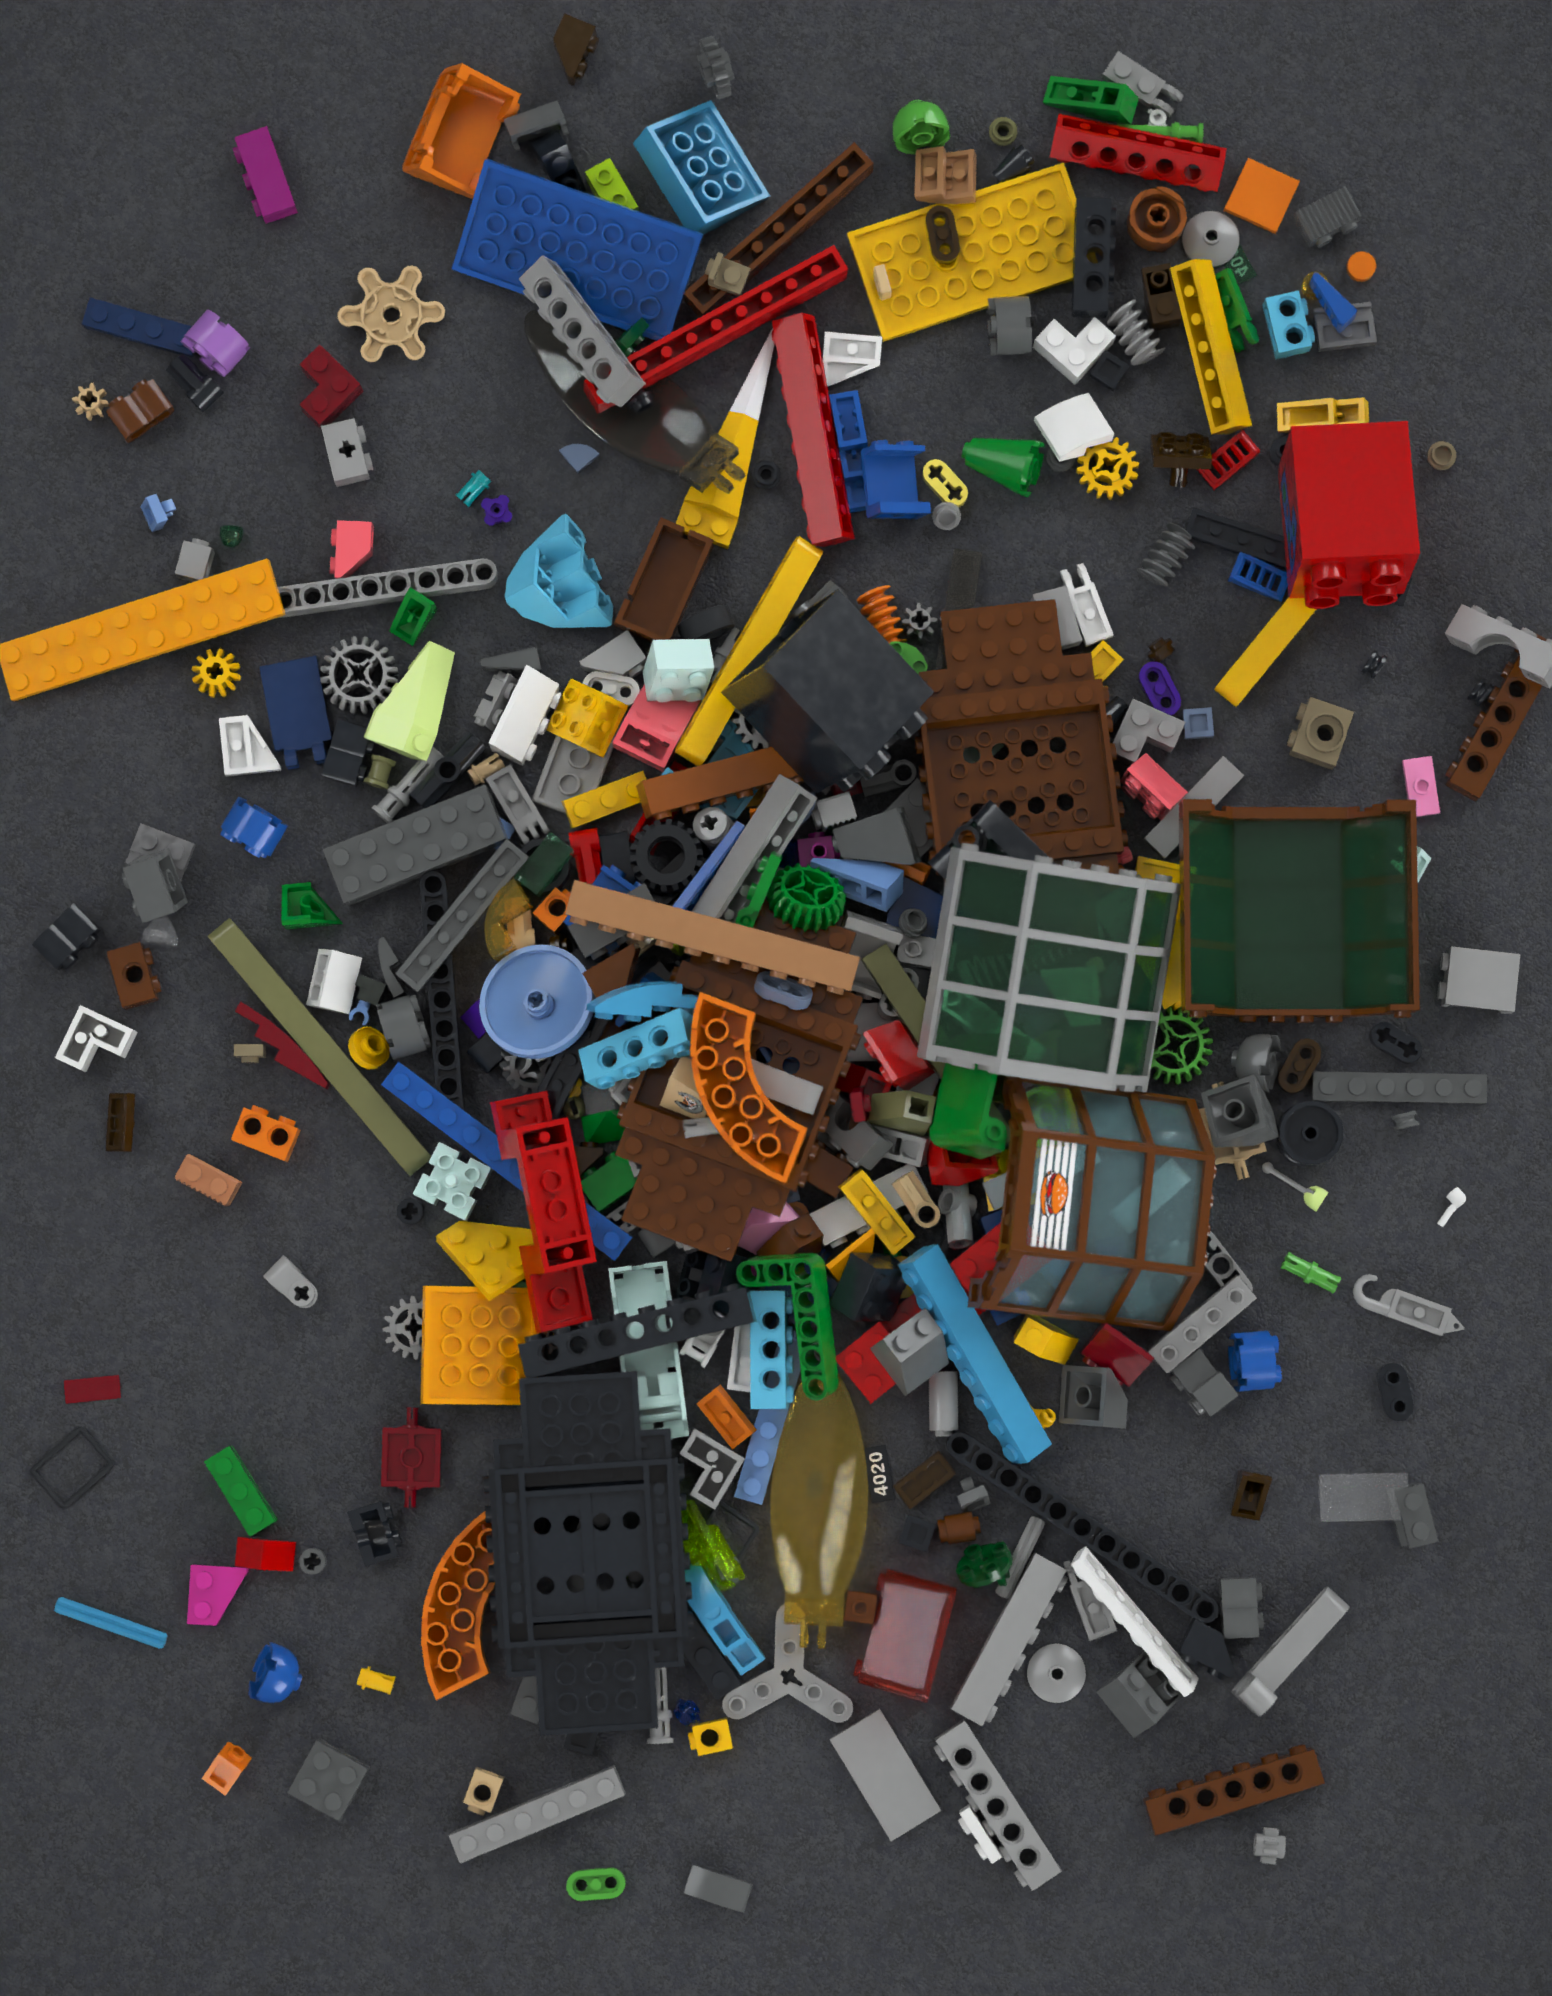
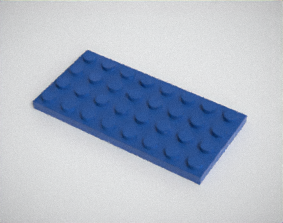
M485 159L452 270L524 294L523 290L525 287L519 278L543 255L558 263L599 321L627 330L642 317L649 324V327L642 335L657 341L673 332L684 298V292L686 291L704 234Z

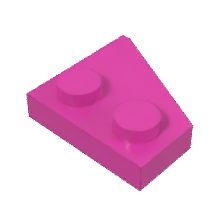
M192 1564L187 1624L218 1625L244 1577H246L249 1568Z

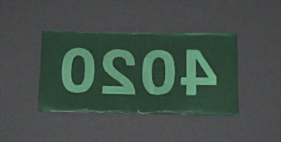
M1239 243L1236 254L1225 264L1227 268L1232 269L1238 285L1257 275Z

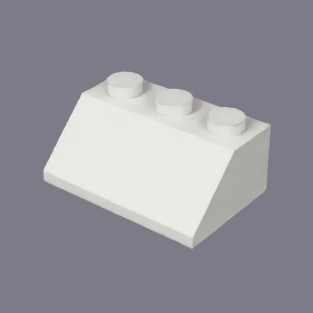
M526 665L489 741L491 751L522 766L526 760L531 761L537 749V745L534 742L538 734L543 736L550 722L546 717L551 708L554 710L557 708L562 694L559 693V684Z

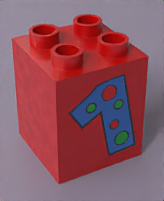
M1408 421L1291 426L1278 467L1289 599L1304 598L1305 606L1313 609L1336 606L1340 603V597L1362 596L1363 603L1369 606H1383L1396 602L1398 600L1397 594H1404L1420 555Z

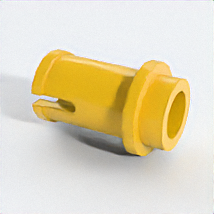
M369 1666L367 1669L361 1668L357 1685L362 1686L361 1689L364 1690L366 1687L387 1693L388 1695L391 1694L395 1676L372 1671Z

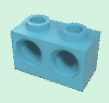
M1299 290L1265 298L1262 307L1275 359L1309 352L1312 343L1315 342L1313 327L1311 325L1307 326L1305 315H1308V306L1306 299L1300 297ZM1288 305L1293 309L1294 314L1292 316H1284L1281 314L1279 307ZM1291 332L1298 334L1300 343H1290L1286 338V334Z

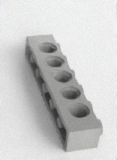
M542 255L519 278L525 287L523 293L530 301L538 305L539 309L537 312L546 322L552 324L554 327L552 332L555 337L568 346V355L584 368L581 371L584 377L589 382L595 383L598 388L596 391L597 395L607 404L611 402L622 407L646 383L558 263Z
M962 1719L934 1739L937 1742V1745L933 1747L942 1762L948 1759L953 1767V1770L949 1773L957 1786L960 1787L964 1784L970 1795L965 1797L974 1812L980 1809L986 1818L981 1823L990 1837L997 1835L1002 1843L997 1848L1006 1862L1013 1860L1018 1870L1014 1874L1024 1888L1029 1885L1033 1891L1062 1872L965 1720ZM961 1748H966L971 1752V1759L966 1764H959L955 1761V1753ZM977 1773L987 1776V1784L982 1789H975L971 1785V1779ZM998 1798L1003 1801V1809L1000 1813L992 1814L987 1810V1804L991 1799ZM1010 1823L1018 1825L1020 1829L1018 1836L1014 1839H1008L1003 1834L1005 1826ZM1027 1848L1034 1850L1036 1853L1034 1861L1030 1864L1022 1863L1019 1858L1020 1853Z

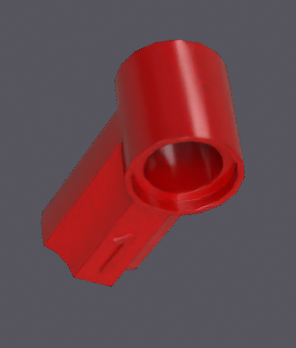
M597 827L568 832L572 856L576 860L579 881L591 885L601 872L600 869L602 867Z

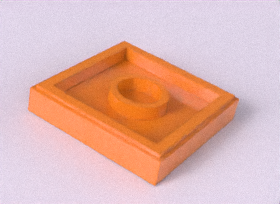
M1248 158L1224 211L1276 234L1300 181Z

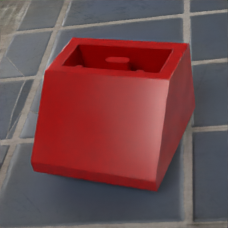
M900 1020L881 1025L863 1033L868 1041L864 1044L866 1050L873 1059L876 1058L879 1064L883 1065L879 1068L881 1074L895 1088L899 1086L904 1091L910 1090L935 1073L928 1060L917 1057L918 1045Z

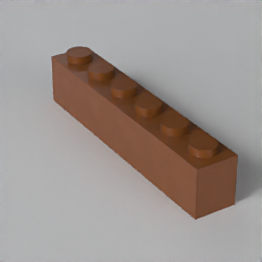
M768 747L643 780L636 788L645 818L655 817V820L662 821L673 817L672 812L682 810L683 814L692 813L700 809L699 805L709 803L710 807L726 803V798L736 796L737 800L753 796V791L758 789H764V793H767L779 774L796 784H801L805 781L773 747Z

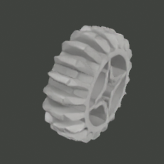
M354 636L351 638V646H348L344 639L340 641L343 647L341 651L335 646L331 647L332 652L336 656L333 658L325 655L324 660L331 665L321 666V672L329 675L320 678L322 684H330L323 691L326 695L334 693L330 698L332 704L337 703L341 699L339 704L340 710L344 711L348 704H350L351 714L356 713L357 706H361L362 713L367 714L366 705L371 704L372 709L375 710L377 707L376 701L380 700L383 703L386 699L383 694L387 693L389 695L392 692L388 685H395V683H398V679L390 677V675L397 674L398 668L394 666L388 667L395 662L394 656L384 658L389 652L387 647L377 651L380 645L379 641L375 640L369 647V639L364 636L362 644L358 645V640ZM360 653L372 656L362 663H356L348 658L351 655ZM380 662L383 676L377 688L371 680V674L375 670V666ZM342 663L348 670V676L343 681L344 684L338 688L336 674L338 667ZM350 666L355 670H360V672L362 669L365 670L363 674L368 684L363 680L359 681V679L354 681L355 675ZM356 688H364L371 693L364 697L346 695L349 691L352 692Z

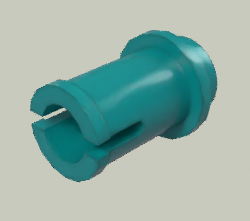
M480 470L475 474L472 472V478L455 494L462 500L470 492V495L463 502L468 507L471 506L485 488H490L488 485L491 480Z

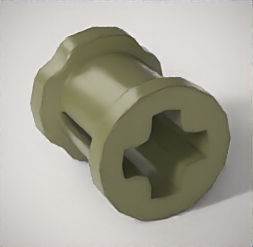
M372 754L370 758L372 765L369 775L364 778L363 783L387 790L389 788L387 784L391 768L395 767L396 761Z

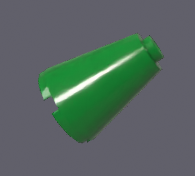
M972 438L970 442L965 443L962 450V458L965 459L966 466L1018 495L1028 498L1032 493L1027 491L1030 484L1036 486L1040 475L1044 454L1039 453V447H1044V443L1038 440Z

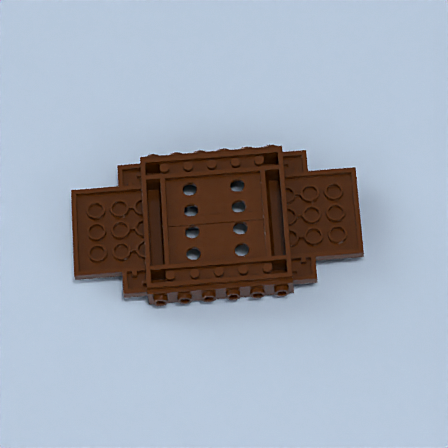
M1050 599L940 612L946 669L918 673L934 693L920 707L928 716V719L918 729L919 736H915L916 753L922 754L923 765H918L920 783L925 782L926 794H922V805L924 811H929L930 822L925 823L927 840H932L933 851H929V861L953 838L955 831L972 818L970 814L972 806L976 804L984 806L991 800L999 808L1002 802L1010 801L1015 805L1016 812L1009 818L1048 857L1053 858L1057 865H1063L1064 860L1081 862L1082 869L1091 870V865L1094 864L1109 867L1108 873L1119 874L1117 855H1121L1124 847L1128 846L1126 829H1121L1120 818H1124L1122 800H1117L1116 789H1120L1119 772H1114L1113 761L1117 760L1115 743H1110L1109 732H1113V721L1111 714H1106L1105 704L1109 703V691L1107 686H1103L1102 679L1094 678L1091 653L1062 655L1056 600ZM1055 737L1062 738L1066 743L1065 751L1059 754L1052 752L1049 747L1050 740ZM1029 740L1036 744L1037 753L1034 756L1027 757L1022 754L1021 744L1024 741ZM996 744L1005 745L1008 748V757L1004 760L994 758L992 755L993 746ZM974 747L979 751L980 758L977 762L968 763L965 761L963 752L966 748ZM1066 794L1072 798L1073 806L1070 810L1063 811L1058 808L1056 801L1060 795ZM1040 798L1044 802L1043 812L1039 814L1030 812L1028 809L1029 800ZM973 833L965 834L962 837L961 843L974 844L975 835ZM1071 878L1093 901L1092 886L1108 885L1107 883ZM960 895V897H959V902H960V901H966V900ZM1093 904L1073 924L1074 928L1069 935L1099 940ZM977 912L978 920L987 921L979 912ZM979 929L982 957L1014 954L1015 948L1000 933ZM1058 943L1054 944L1050 949L1076 947L1077 945Z
M765 899L753 926L754 929L847 954L850 953L857 935L856 932L835 925L829 926L827 931L820 928L815 933L811 929H807L804 933L802 928L796 927L793 929L789 923L782 925V918H774V911L769 910V902ZM702 952L701 957L692 955L689 962L682 960L680 967L675 965L669 981L683 984L682 994L699 995L702 992L755 1012L756 1018L752 1029L750 1045L751 1059L756 1060L755 1054L759 1048L767 1047L772 1051L773 1056L766 1065L784 1071L783 1062L789 1057H794L799 1061L800 1068L792 1075L823 1087L813 1115L768 1098L786 1117L807 1128L798 1157L785 1184L767 1176L750 1165L730 1147L720 1134L685 1139L683 1119L689 1120L693 1118L660 1106L669 1078L680 1058L668 1060L662 1067L641 1071L639 1076L631 1078L627 1091L631 1092L627 1103L622 1102L617 1114V1118L621 1119L619 1125L625 1128L615 1155L642 1165L621 1220L732 1262L752 1208L781 1217L790 1191L797 1192L798 1187L804 1188L809 1176V1171L805 1170L809 1159L815 1160L820 1144L816 1143L819 1132L825 1133L830 1116H827L826 1113L830 1104L835 1106L841 1089L836 1088L840 1077L846 1078L851 1062L847 1061L850 1050L856 1051L862 1036L857 1033L859 1028L854 1022L863 997L844 991L843 995L826 991L827 985L816 982L815 988L810 987L813 991V996L809 1007L793 1010L783 1004L764 999L756 993L754 985L757 975L764 971H770L769 969L759 967L758 972L741 968L742 962L730 959L728 965L713 961V954ZM787 975L788 978L798 981L799 977ZM671 1007L670 1012L678 1009L679 1007ZM668 1036L664 1039L663 1045L667 1042Z

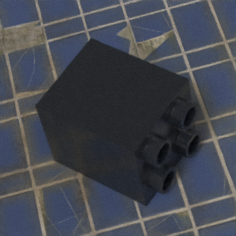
M837 589L794 616L721 693L811 789L818 793L835 783L845 792L862 777L868 780L879 772L892 757L887 752V749L899 738L902 741L907 740L927 721L928 716L920 707L934 691L845 595Z

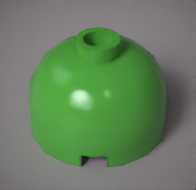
M913 100L901 108L895 115L892 133L896 148L906 154H916L917 148L943 146L950 138V127L946 115L939 106L927 101Z

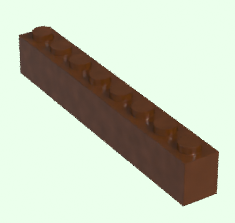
M854 142L724 258L751 268L746 281L747 284L873 173L874 163ZM704 274L684 292V302L700 318L722 306L733 294L708 285V275Z

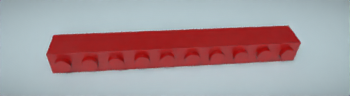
M835 245L628 356L627 359L646 383L641 389L649 387L846 280L848 267ZM587 379L584 380L583 390L597 414L615 405L611 402L609 404L605 403L597 395L596 391L598 388L595 383L593 384Z

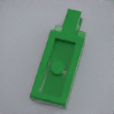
M772 851L770 857L763 856L757 871L762 873L758 884L752 883L746 897L751 902L747 907L738 911L736 924L753 928L783 858L781 854Z

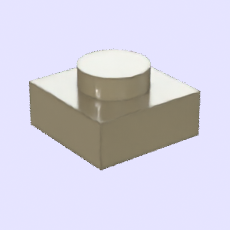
M234 1044V1057L241 1058V1063H259V1058H266V1046L263 1044Z

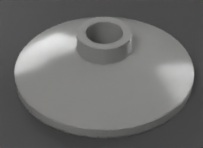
M1206 211L1195 215L1186 224L1182 235V244L1185 253L1191 260H1211L1213 267H1219L1229 262L1236 254L1239 246V232L1235 223L1225 214L1216 211ZM1209 232H1213L1216 234L1217 239L1210 241L1206 235Z
M1049 1644L1037 1650L1031 1657L1027 1667V1678L1031 1689L1041 1699L1052 1703H1061L1072 1699L1080 1692L1085 1682L1086 1669L1081 1656L1074 1649L1063 1644ZM1056 1668L1061 1669L1063 1672L1060 1679L1052 1677V1671Z

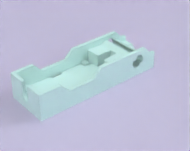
M667 1261L608 1269L614 1314L626 1312L627 1317L639 1314L638 1308L655 1304L657 1310L667 1307L666 1301L672 1300ZM663 1268L664 1273L655 1274V1269ZM623 1274V1278L615 1279V1275ZM664 1314L658 1319V1327L662 1331L667 1332L671 1328L667 1329ZM634 1322L631 1324L629 1332L633 1338L639 1339L644 1333V1327L641 1323ZM678 1342L620 1356L622 1372L637 1371L640 1430L654 1429L653 1423L663 1422L664 1427L656 1429L670 1428L671 1440L673 1438L690 1436ZM676 1367V1372L668 1373V1368Z

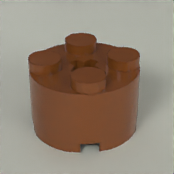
M1156 187L1140 192L1133 200L1127 217V232L1132 240L1141 248L1149 251L1163 252L1172 247L1181 237L1187 220V213L1182 198L1175 191L1166 187ZM1158 215L1161 217V221L1157 223L1152 221Z

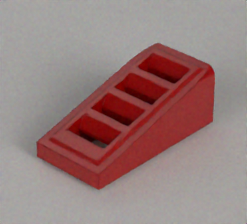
M1241 430L1211 455L1212 465L1221 475L1219 479L1215 477L1210 469L1196 470L1209 486L1216 490L1260 454V450L1245 431ZM1240 442L1249 453L1247 456L1237 447V443ZM1228 450H1231L1238 458L1239 462L1237 464L1228 455ZM1221 457L1230 468L1229 471L1223 468L1217 460Z

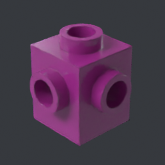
M825 832L810 833L806 839H797L799 865L801 867H806L807 864L810 865V861L813 858L840 859V853H837L833 847L832 836H826ZM816 850H821L824 853V855L818 857L814 854V852Z

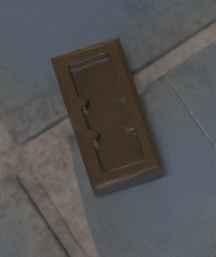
M109 1093L106 1151L132 1152L133 1128L135 1124V1094Z
M938 1450L892 1487L911 1510L955 1476L956 1472Z

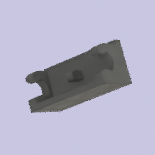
M558 101L503 119L515 152L521 151L519 143L551 133L554 130L561 129L563 135L569 134L566 120Z

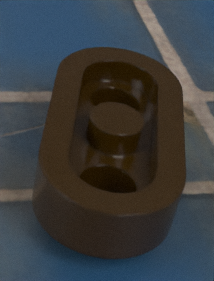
M942 205L935 206L928 211L925 221L932 257L937 262L949 264L957 259L960 251L953 212L948 207ZM938 218L945 221V224L941 227L934 223ZM947 246L950 248V253L943 254L940 252V248Z
M1307 1038L1301 1039L1292 1047L1277 1076L1278 1085L1284 1092L1297 1093L1306 1086L1321 1058V1048L1316 1041ZM1302 1049L1310 1051L1309 1059L1301 1057L1300 1052ZM1288 1074L1296 1076L1297 1081L1295 1084L1287 1082Z

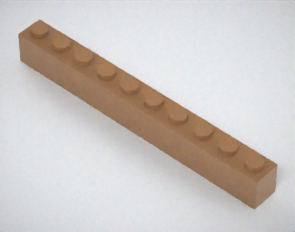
M574 880L565 915L571 916L569 922L587 926V922L591 921L599 924L598 930L615 934L617 928L628 931L627 937L644 942L645 936L656 939L655 945L672 949L673 944L685 947L684 953L701 957L702 952L713 954V961L728 965L730 959L742 962L741 968L754 972H758L759 967L769 969V976L786 980L787 975L799 977V984L815 988L816 982L827 985L826 991L843 995L844 990L851 991L860 957L576 880Z

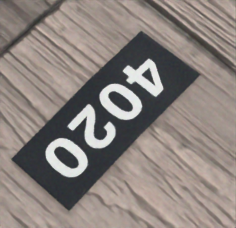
M886 1445L863 1448L872 1503L895 1500Z

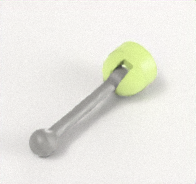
M1270 1162L1262 1165L1264 1173H1271L1302 1192L1305 1204L1314 1211L1318 1210L1328 1194V1191L1318 1186L1306 1189L1274 1169Z

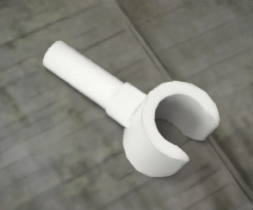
M1458 1187L1446 1196L1452 1204L1446 1209L1437 1223L1444 1227L1453 1212L1464 1204L1466 1200L1465 1194Z

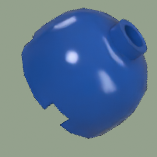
M269 1642L270 1645L266 1644L262 1648L252 1671L257 1672L256 1681L250 1680L248 1694L250 1698L261 1702L276 1703L286 1699L292 1691L298 1690L302 1681V1674H299V1664L296 1656L289 1649Z

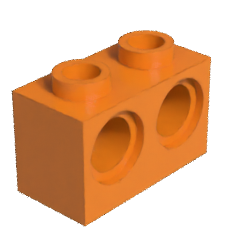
M255 1105L252 1106L251 1110L244 1107L231 1140L288 1162L301 1131L294 1127L296 1121L281 1115L278 1120L267 1116L268 1110ZM252 1119H258L261 1123V1129L255 1135H249L246 1131V1125ZM282 1129L287 1132L288 1140L285 1144L278 1146L273 1141V1135L276 1131Z

